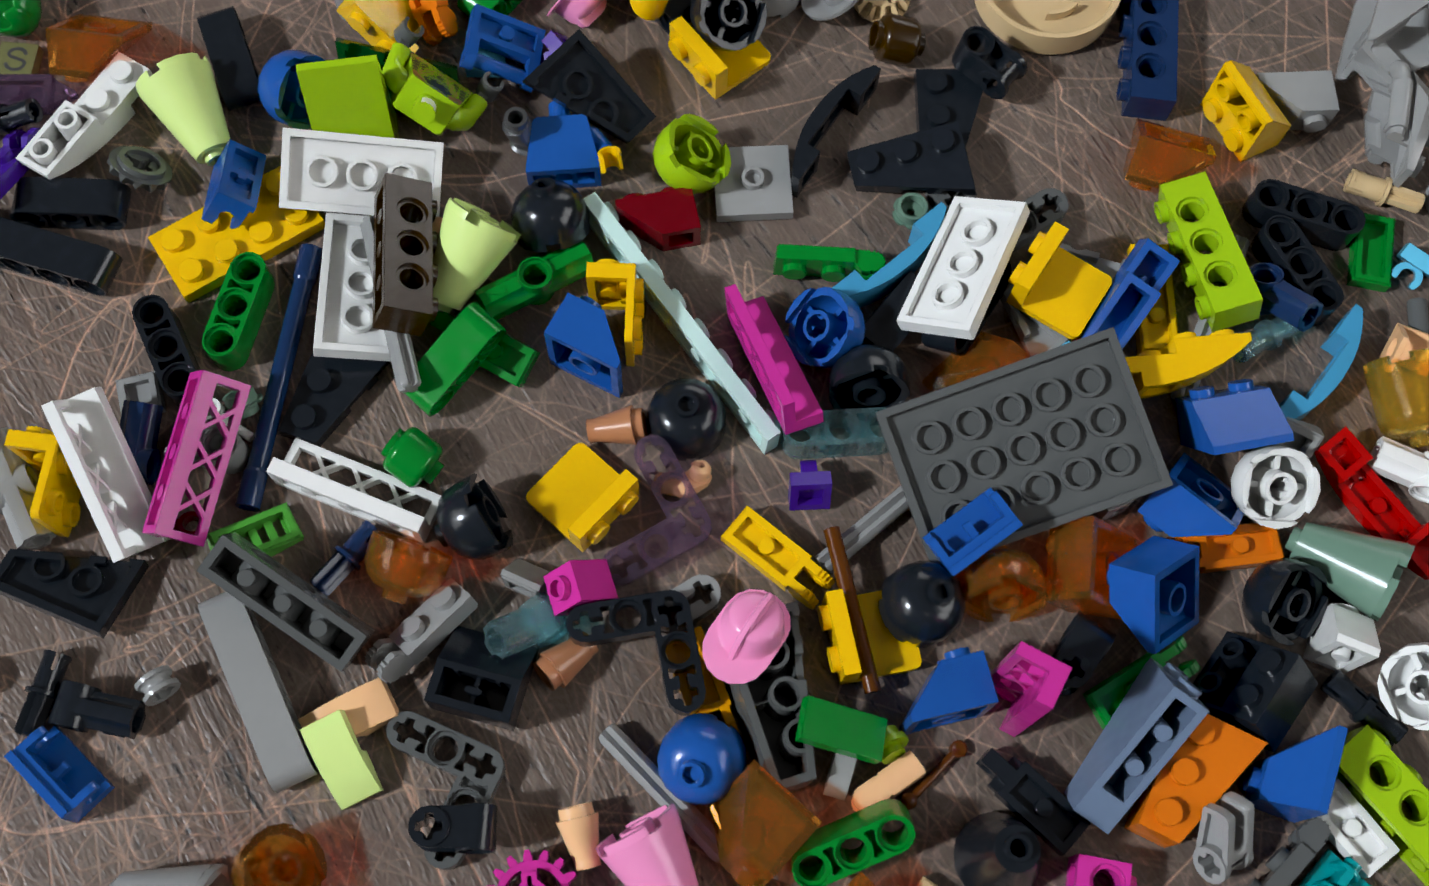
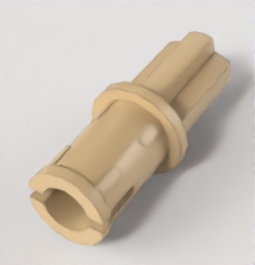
M1355 168L1349 173L1343 187V192L1374 201L1375 206L1380 207L1385 203L1412 213H1419L1426 198L1420 192L1402 186L1399 188L1393 186V179L1391 177L1383 179Z

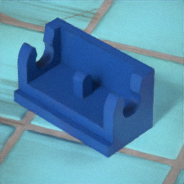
M229 139L213 166L201 219L212 224L219 218V213L229 212L234 216L231 218L230 228L235 229L242 224L249 212L254 213L257 208L267 155Z
M990 487L923 536L922 539L940 563L954 577L1023 526V524L997 491L994 492Z
M44 726L37 728L14 750H10L4 756L55 813L64 820L78 823L115 788L57 726H53L49 730Z

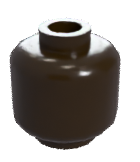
M890 13L883 15L879 21L873 22L868 37V48L873 50L876 60L900 66L910 65L916 56L922 55L926 45V35L922 33L921 25L917 19Z

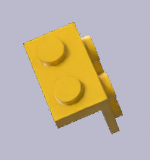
M344 0L336 10L371 46L391 50L393 43L397 42L394 38V30L406 17H410L407 26L411 32L414 33L419 27L416 18L413 17L408 0ZM414 44L409 49L416 53L419 47Z
M682 16L669 23L670 41L668 46L671 53L677 60L682 62L691 72L697 83L704 87L715 100L770 63L771 54L759 40L741 50L728 52L710 48Z
M1055 221L1047 234L1039 231L1028 249V252L1033 254L1028 264L1020 261L1013 271L1008 282L1014 286L1006 302L1066 338L1075 340L1080 336L1112 285V278L1062 249L1060 246L1069 229Z
M600 259L597 262H587L586 282L588 296L599 303L602 309L625 310L624 346L626 366L634 367L635 355H643L644 279L637 278L635 263H620L614 259Z
M27 426L26 431L8 429L4 446L40 471L30 509L31 518L57 536L69 537L72 527H75L80 519L81 509L79 500L81 492L55 435L48 429L36 426Z
M577 443L527 492L526 499L530 506L580 551L584 552L591 544L596 545L606 536L610 530V524L620 514L625 515L634 507L639 499V482L627 469L618 474L587 445Z
M843 588L826 591L822 605L818 606L817 610L822 631L828 630L831 647H827L830 670L832 673L837 672L840 685L861 681L860 675L862 670ZM882 590L857 595L878 678L917 670L922 663L919 647H916L918 645L912 644L909 641H899L884 626L878 610V601L882 599Z

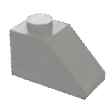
M1332 70L1257 73L1256 75L1291 124L1288 131L1304 130L1305 132L1313 133L1326 129L1340 110Z

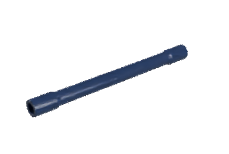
M305 243L300 245L293 273V285L248 464L243 471L235 506L242 510L258 512L261 508L268 480L266 470L270 463L312 289L317 281L323 249L313 244Z

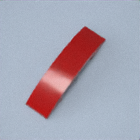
M1345 426L1314 452L1324 475L1347 509L1370 535L1402 541L1415 546L1407 568L1424 580H1428L1429 522L1421 525L1367 464L1373 459V456Z

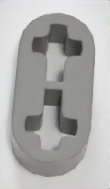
M699 574L672 589L682 593L688 601L694 598V588L700 586L702 590L709 588L712 590L709 595L710 603L704 604L702 600H697L690 605L693 625L713 613L720 603L721 588L719 583L711 576ZM672 601L664 603V608L667 612L677 609L672 605ZM675 615V624L669 628V632L661 631V635L665 636L674 631H684L686 627L677 630Z
M833 753L824 786V795L845 800L857 759Z

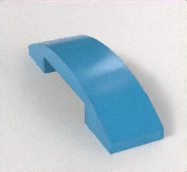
M941 202L916 221L912 226L908 239L911 245L869 279L865 280L854 270L832 288L840 290L855 300L859 308L889 294L910 270L914 273L925 260L943 222L947 206Z
M1355 304L1339 320L1320 348L1331 354L1333 358L1305 397L1293 390L1279 404L1285 418L1290 417L1302 420L1342 381L1359 347L1363 327L1362 307Z

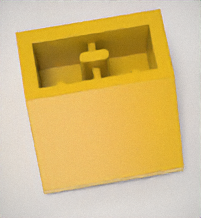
M1232 60L1223 64L1200 103L1206 118L1214 123L1222 135L1226 147L1236 155L1240 163L1277 146L1291 127V124L1252 69L1247 65Z

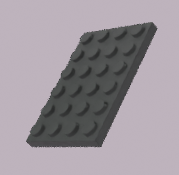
M1114 327L875 412L928 561L940 565L942 564L922 537L990 487L994 492L997 491L1023 524V526L992 548L995 549L1173 485Z

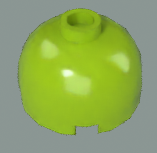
M684 114L678 119L675 118L657 136L653 150V160L659 176L668 186L675 189H692L693 194H698L712 189L729 174L731 167L730 150L726 143L721 147L720 142L715 137L719 131L714 125L702 117Z

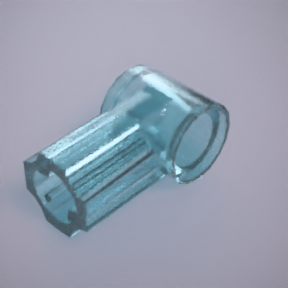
M547 591L530 598L518 610L489 621L483 628L485 646L491 655H497L501 659L536 644L539 648L547 647L567 633L565 616H554Z

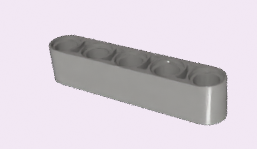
M226 591L199 603V613L263 772L273 791L277 794L319 774V770L300 732L302 727L254 611Z

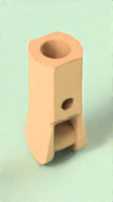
M909 750L878 772L876 776L860 785L854 791L851 806L857 812L882 800L893 799L924 777L926 771L917 757Z

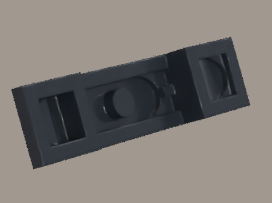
M873 65L851 75L833 88L816 106L802 129L794 154L791 188L794 197L797 198L817 171L820 151L816 149V146L844 108L855 115L859 114L877 89L881 68Z

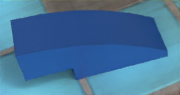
M1149 238L1139 239L1113 278L1112 285L1090 318L1081 338L1114 327L1123 350L1162 295L1159 292L1175 270L1180 260Z

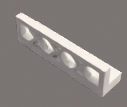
M94 387L69 399L53 400L41 405L113 563L170 540V538L142 533L152 496L102 387Z
M296 437L284 460L273 457L266 470L267 474L277 485L421 543H425L437 518L438 502L442 496L419 486L410 488L394 476ZM301 452H305L316 457L320 469L310 472L295 466ZM323 460L330 462L332 464L325 467ZM342 469H348L353 471L357 484L350 487L330 480L329 474ZM360 475H363L370 479L362 481ZM383 483L390 486L394 499L385 502L368 495L365 489ZM397 489L407 494L399 496ZM417 498L431 503L425 517L405 510L402 504Z

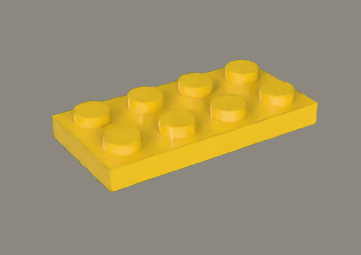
M281 166L263 175L257 208L254 213H248L239 227L235 229L230 228L231 218L234 216L229 212L219 213V218L212 224L202 220L203 207L148 237L188 304L220 287L223 284L232 260L239 254L254 252L260 255L264 261H267L325 229V222L318 211L279 208Z

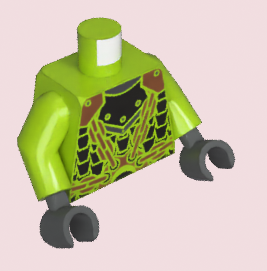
M406 17L394 30V38L397 42L393 43L382 69L385 83L391 91L392 105L435 135L440 136L446 129L451 131L469 130L487 108V102L496 100L504 87V81L500 83L499 87H493L487 82L492 72H486L476 87V94H473L472 91L409 49L424 34V26L420 25L413 33L407 26L410 17Z

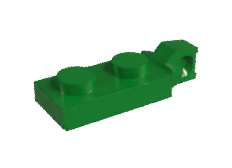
M438 310L435 321L431 322L430 325L444 332L456 317ZM506 333L480 366L517 387H523L541 352Z

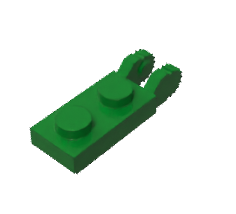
M779 244L776 247L773 275H783V277L791 280L802 279L805 276L822 277L825 281L837 282L843 280L856 270L867 280L884 267L886 261L883 254L875 252V250L871 252L870 250L845 247Z
M1184 637L1177 638L1157 654L1146 653L1082 694L1102 730L1110 721L1146 662L1152 658L1164 667L1166 661L1188 647ZM1195 659L1184 661L1177 667L1189 678L1201 670L1200 665Z

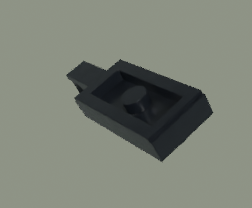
M990 748L976 762L992 779L987 786L995 793L994 796L1058 855L1064 856L1091 824L1090 821L1075 812L1068 799L1026 761L1021 762L1013 756L1007 762L993 748Z

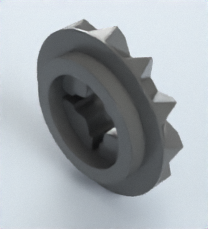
M120 146L114 148L107 160V164L110 166L109 173L119 177L120 183L133 185L135 190L138 187L144 188L151 193L155 189L165 190L173 176L172 168L162 157L143 147Z

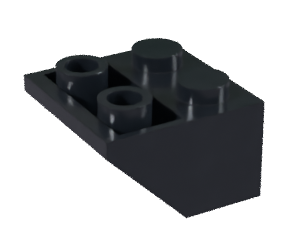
M458 626L437 658L424 701L431 709L514 731L539 648Z
M1229 631L1226 632L1193 682L1202 692L1199 700L1210 711L1209 715L1267 742L1268 744L1264 749L1274 753L1318 685L1301 655Z

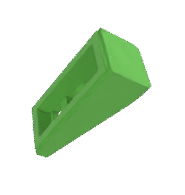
M287 502L207 534L210 551L222 535L236 532L243 538L248 536L253 545L270 557L304 540V536ZM278 519L286 533L281 537L278 536L272 524ZM264 528L270 541L262 543L257 530Z

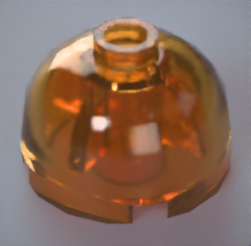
M373 530L366 549L365 567L371 581L384 589L381 595L383 598L406 604L408 597L424 598L433 594L442 585L450 569L453 556L432 546L429 549L410 538L378 530L377 532Z
M1004 545L991 549L971 563L963 575L962 588L965 593V612L974 619L994 622L991 614H1010L1009 622L1020 621L1034 616L1047 605L1045 597H1048L1042 568L1033 557L1023 551Z
M287 823L267 826L247 839L233 858L230 873L232 886H321L322 881L326 879L328 870L324 851L316 838L307 831L301 833L297 829L290 828L293 825Z

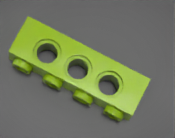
M1206 172L1161 184L1158 201L1154 202L1155 215L1160 224H1166L1169 231L1167 233V241L1173 255L1179 254L1182 261L1181 274L1183 281L1187 287H1193L1197 296L1194 301L1199 318L1201 320L1207 319L1212 332L1259 319L1263 297ZM1187 219H1193V220H1196L1197 222H1187V221H1185V220H1187ZM1200 250H1207V251H1210L1211 253H1210V254H1202V253H1199L1198 251H1200ZM1222 282L1226 284V286L1219 287L1213 285L1212 283Z
M1369 725L1350 731L1346 736L1336 779H1339L1396 844L1400 849L1397 855L1425 886H1429V790L1422 784L1423 779L1420 774L1410 765L1403 763L1391 750L1390 742L1379 731L1371 729ZM1370 766L1378 770L1381 776L1380 785H1377L1371 779L1369 773ZM1403 800L1412 809L1411 820L1406 818L1402 812L1401 805Z

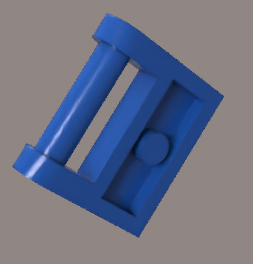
M475 4L470 13L459 67L468 70L476 68L484 72L490 71L492 75L517 83L520 89L531 93L533 88L522 83V81L540 65L543 50L542 40L545 37L546 30ZM482 48L525 64L524 70L479 54L478 50Z

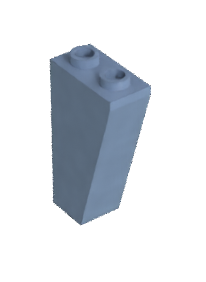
M1152 658L1146 662L1064 791L1072 809L1106 834L1111 832L1210 712L1199 700L1202 694L1201 690L1188 681L1189 677L1170 662H1167L1164 667Z

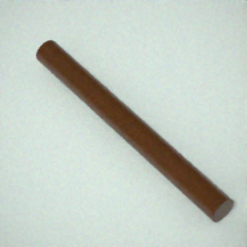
M830 527L823 530L837 587L838 589L843 588L862 673L860 677L865 695L876 693L882 690L840 527Z

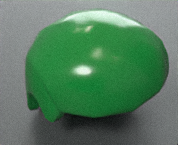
M0 0V36L26 37L31 35L37 29L41 19V1Z

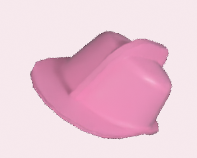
M558 0L547 16L550 17L552 14L557 13L571 24L587 28L603 13L607 0Z
M748 589L737 593L724 606L708 629L703 640L702 657L707 669L717 679L728 684H745L757 679L767 669L790 632V615L785 604L776 595L764 590Z

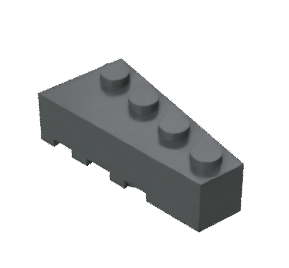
M798 600L785 604L790 615L791 629L786 641L767 669L757 679L745 684L726 683L765 800L806 788L816 779L813 746L795 741L802 698L808 696L807 681L804 680L802 660L804 651L802 636H800L798 617L800 612Z

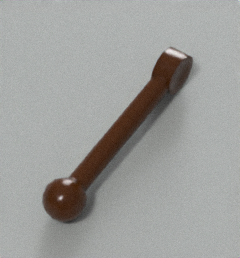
M960 740L951 743L949 753L911 793L908 792L902 795L901 802L906 805L908 810H912L917 806V799L955 758L958 759L966 755L967 745Z

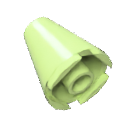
M191 52L178 54L158 62V72L149 76L147 71H145L136 82V91L139 97L197 163H207L208 166H214L228 143L230 135L208 58L204 56L202 60L198 53Z
M451 197L445 206L437 247L433 256V264L438 265V277L433 288V297L438 298V309L450 313L452 308L456 310L462 309L473 296L475 290L479 289L518 243L521 236L507 222L501 220L499 223L490 217L491 213L458 198L453 200Z

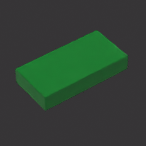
M1364 213L1365 225L1350 242L1347 285L1386 292L1391 287L1395 219Z
M808 695L802 698L795 741L877 764L882 762L888 719Z

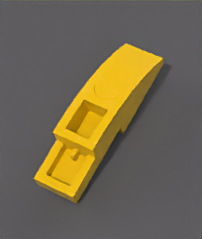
M1233 329L1218 330L1207 336H1196L1195 332H1183L1171 337V341L1161 350H1148L1136 356L1125 357L1140 398H1149L1176 391L1207 377L1251 342L1252 336L1251 332L1234 333Z

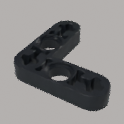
M664 590L582 604L570 611L566 619L567 633L573 643L581 647L654 635L666 701L669 708L681 716L695 714L701 709L706 697V689L690 605L682 593L676 590ZM672 601L674 608L681 607L682 611L677 612L676 626L677 630L686 627L687 632L674 631L665 636L661 635V631L669 632L670 628L667 615H659L658 612L664 609L665 602ZM626 607L633 608L639 613L641 620L635 628L624 629L617 624L615 617L621 609ZM609 611L611 633H605V624L592 627L591 635L583 636L581 629L573 628V626L580 624V617L588 616L590 622L603 621L602 612ZM675 641L685 643L690 649L689 659L681 664L671 662L665 654V650L670 643ZM693 668L695 674L687 673V685L690 691L697 690L698 695L692 698L691 705H684L682 699H675L673 695L679 693L680 690L679 675L671 679L669 673H684Z

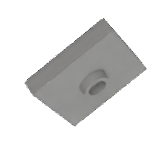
M788 145L728 147L731 156L729 174L714 186L716 222L793 219Z

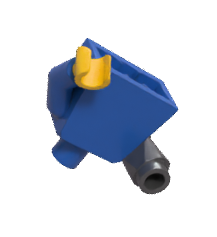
M555 101L550 102L548 105L549 116L536 117L532 120V123L526 111L520 107H512L504 114L502 130L510 140L511 149L517 154L527 156L526 175L528 186L535 180L545 177L568 183L575 188L602 186L601 174H605L607 168L616 166L619 167V170L624 169L620 148L613 146L599 128L590 126L588 118L584 114L571 115L570 110Z

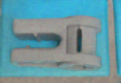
M1229 791L1224 794L1220 806L1215 803H1209L1202 809L1196 847L1193 853V863L1199 875L1211 884H1221L1230 878L1232 870H1243L1254 859L1255 807L1251 801L1235 792Z

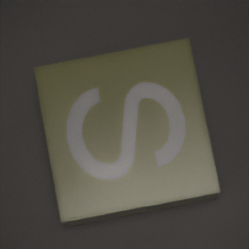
M2 41L0 46V81L36 84L44 53L40 45Z

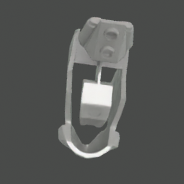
M1356 0L1342 45L1335 79L1345 82L1359 74L1372 89L1367 113L1364 116L1365 155L1368 161L1373 164L1389 163L1390 177L1393 179L1392 185L1399 188L1408 177L1415 178L1419 174L1426 160V157L1422 156L1421 153L1424 147L1429 146V89L1415 73L1419 69L1429 72V0Z

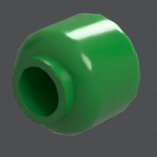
M411 427L406 431L399 428L380 453L385 457L383 461L384 469L410 488L419 486L423 480L430 485L445 466L438 461L443 453L442 446L416 427Z

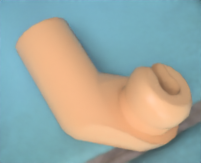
M695 460L691 463V467L680 476L657 471L652 491L682 499L691 498L708 487L712 480V468L704 460Z

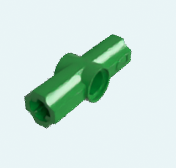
M581 241L570 248L558 249L542 258L535 256L526 258L520 263L516 271L475 290V295L480 306L498 321L530 304H545L552 298L554 292L586 277L587 262L594 261L586 244ZM534 277L545 279L544 282L538 285L527 283L528 280Z

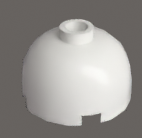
M1278 444L1258 447L1246 453L1235 465L1231 477V495L1237 508L1239 507L1241 512L1253 522L1272 529L1288 528L1297 524L1298 522L1295 520L1300 518L1304 512L1309 514L1315 507L1320 494V474L1317 468L1312 466L1308 459L1309 457L1299 450Z
M1429 642L1411 643L1390 655L1382 666L1377 685L1380 700L1391 716L1398 721L1400 719L1404 723L1412 725L1415 729L1426 731L1429 730Z

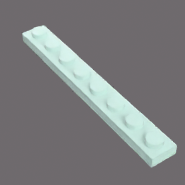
M596 192L583 198L589 211V225L592 231L615 260L620 263L636 264L637 278L644 279L645 300L714 390L720 395V398L765 455L777 447L781 434V426L772 411L769 409L764 411L756 400V392L749 381L745 378L740 380L732 369L733 363L728 354L722 348L716 349L709 340L708 329L699 318L693 319L688 313L683 296L677 289H670L663 280V272L656 261L653 259L647 260L641 252V244L636 235L631 230H624L619 223V216L614 207L608 201L603 203Z

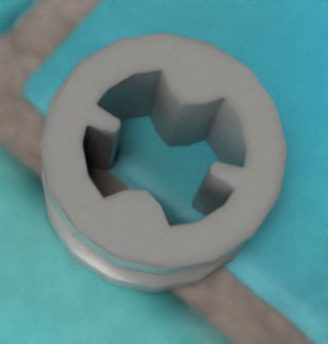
M159 666L147 672L135 683V690L138 693L145 694L143 702L146 706H154L165 701L181 687V683L177 678H171L173 670L170 666Z

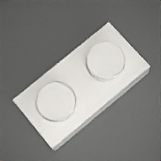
M1336 779L1328 814L1318 816L1317 819L1322 818L1323 821H1326L1327 825H1330L1331 836L1328 839L1344 858L1350 857L1362 867V870L1359 872L1360 877L1363 879L1370 878L1395 856L1400 849L1339 779Z

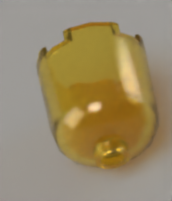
M1429 349L1409 351V360L1391 363L1390 356H1386L1363 366L1364 377L1379 431L1385 437L1394 441H1409L1410 448L1429 446Z

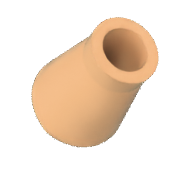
M592 802L557 810L560 821H557L556 825L574 862L575 871L587 870L602 865L595 849L599 844V811L594 812Z

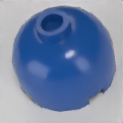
M285 50L272 56L267 61L259 76L258 94L260 102L272 118L294 129L311 128L296 73V64L326 61L325 59L308 51Z
M830 287L810 288L802 292L793 301L785 319L786 323H790L789 336L785 335V339L795 358L802 364L832 368L839 358L848 353L853 347L861 346L864 341L866 331L865 320L858 304L845 293Z
M691 714L678 720L663 737L657 755L658 774L665 788L677 799L691 805H710L727 797L739 784L747 764L746 746L739 732L732 725L728 727L724 722L717 720L718 717L712 714Z

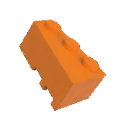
M1207 714L1135 801L1124 828L1163 848L1180 844L1201 820L1203 807L1209 803H1216L1268 743Z

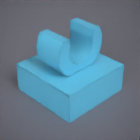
M1406 243L1396 255L1403 262L1392 268V277L1396 278L1404 269L1411 270L1414 278L1407 288L1414 290L1422 283L1423 275L1429 278V255L1412 243Z

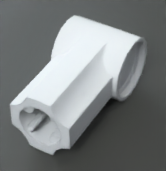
M1382 436L1377 440L1370 452L1373 459L1367 464L1376 474L1409 487L1408 492L1415 499L1429 503V451L1422 453Z

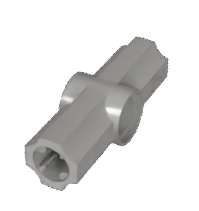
M1 428L0 513L4 515L17 549L38 550L51 544L52 539L57 535L31 518L30 509L39 478L22 458L4 446L9 428Z

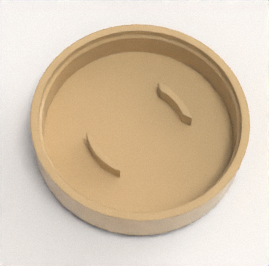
M974 0L981 18L999 38L1024 51L1046 55L1070 53L1093 43L1107 30L1121 1Z

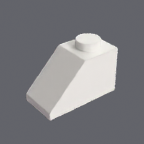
M1345 603L1330 604L1326 608L1321 623L1313 634L1309 636L1303 658L1334 671L1340 669L1344 674L1379 658L1381 648L1374 619L1359 614L1360 611L1352 605Z

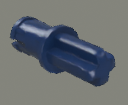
M364 520L362 525L341 547L336 545L333 548L335 553L311 577V585L324 595H330L354 569L358 571L361 568L359 563L385 538L380 531L375 532L377 528L369 521Z

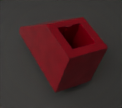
M667 187L660 192L644 195L641 193H631L622 199L615 200V208L619 216L620 225L627 231L631 230L636 236L664 252L701 245V225L692 189Z

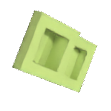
M337 710L300 729L323 780L341 810H345L383 791L367 750H361L345 710Z

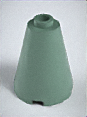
M1306 522L1303 529L1294 527L1284 548L1292 552L1289 558L1320 568L1327 578L1328 585L1322 582L1321 584L1350 605L1356 607L1366 617L1378 622L1400 582L1399 579L1404 570L1402 568L1407 567L1415 546L1402 541Z

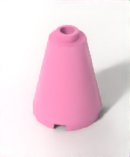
M674 803L668 808L666 805L656 808L625 825L626 829L619 834V840H616L612 833L595 848L599 857L625 886H699L679 812Z

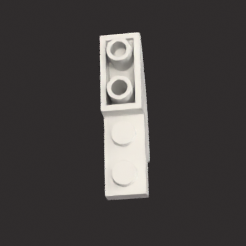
M118 52L75 104L65 100L18 154L16 159L21 164L49 180L78 166L108 143L135 115L131 104L139 96L136 91V82L145 71H147L149 76L153 75L149 68Z

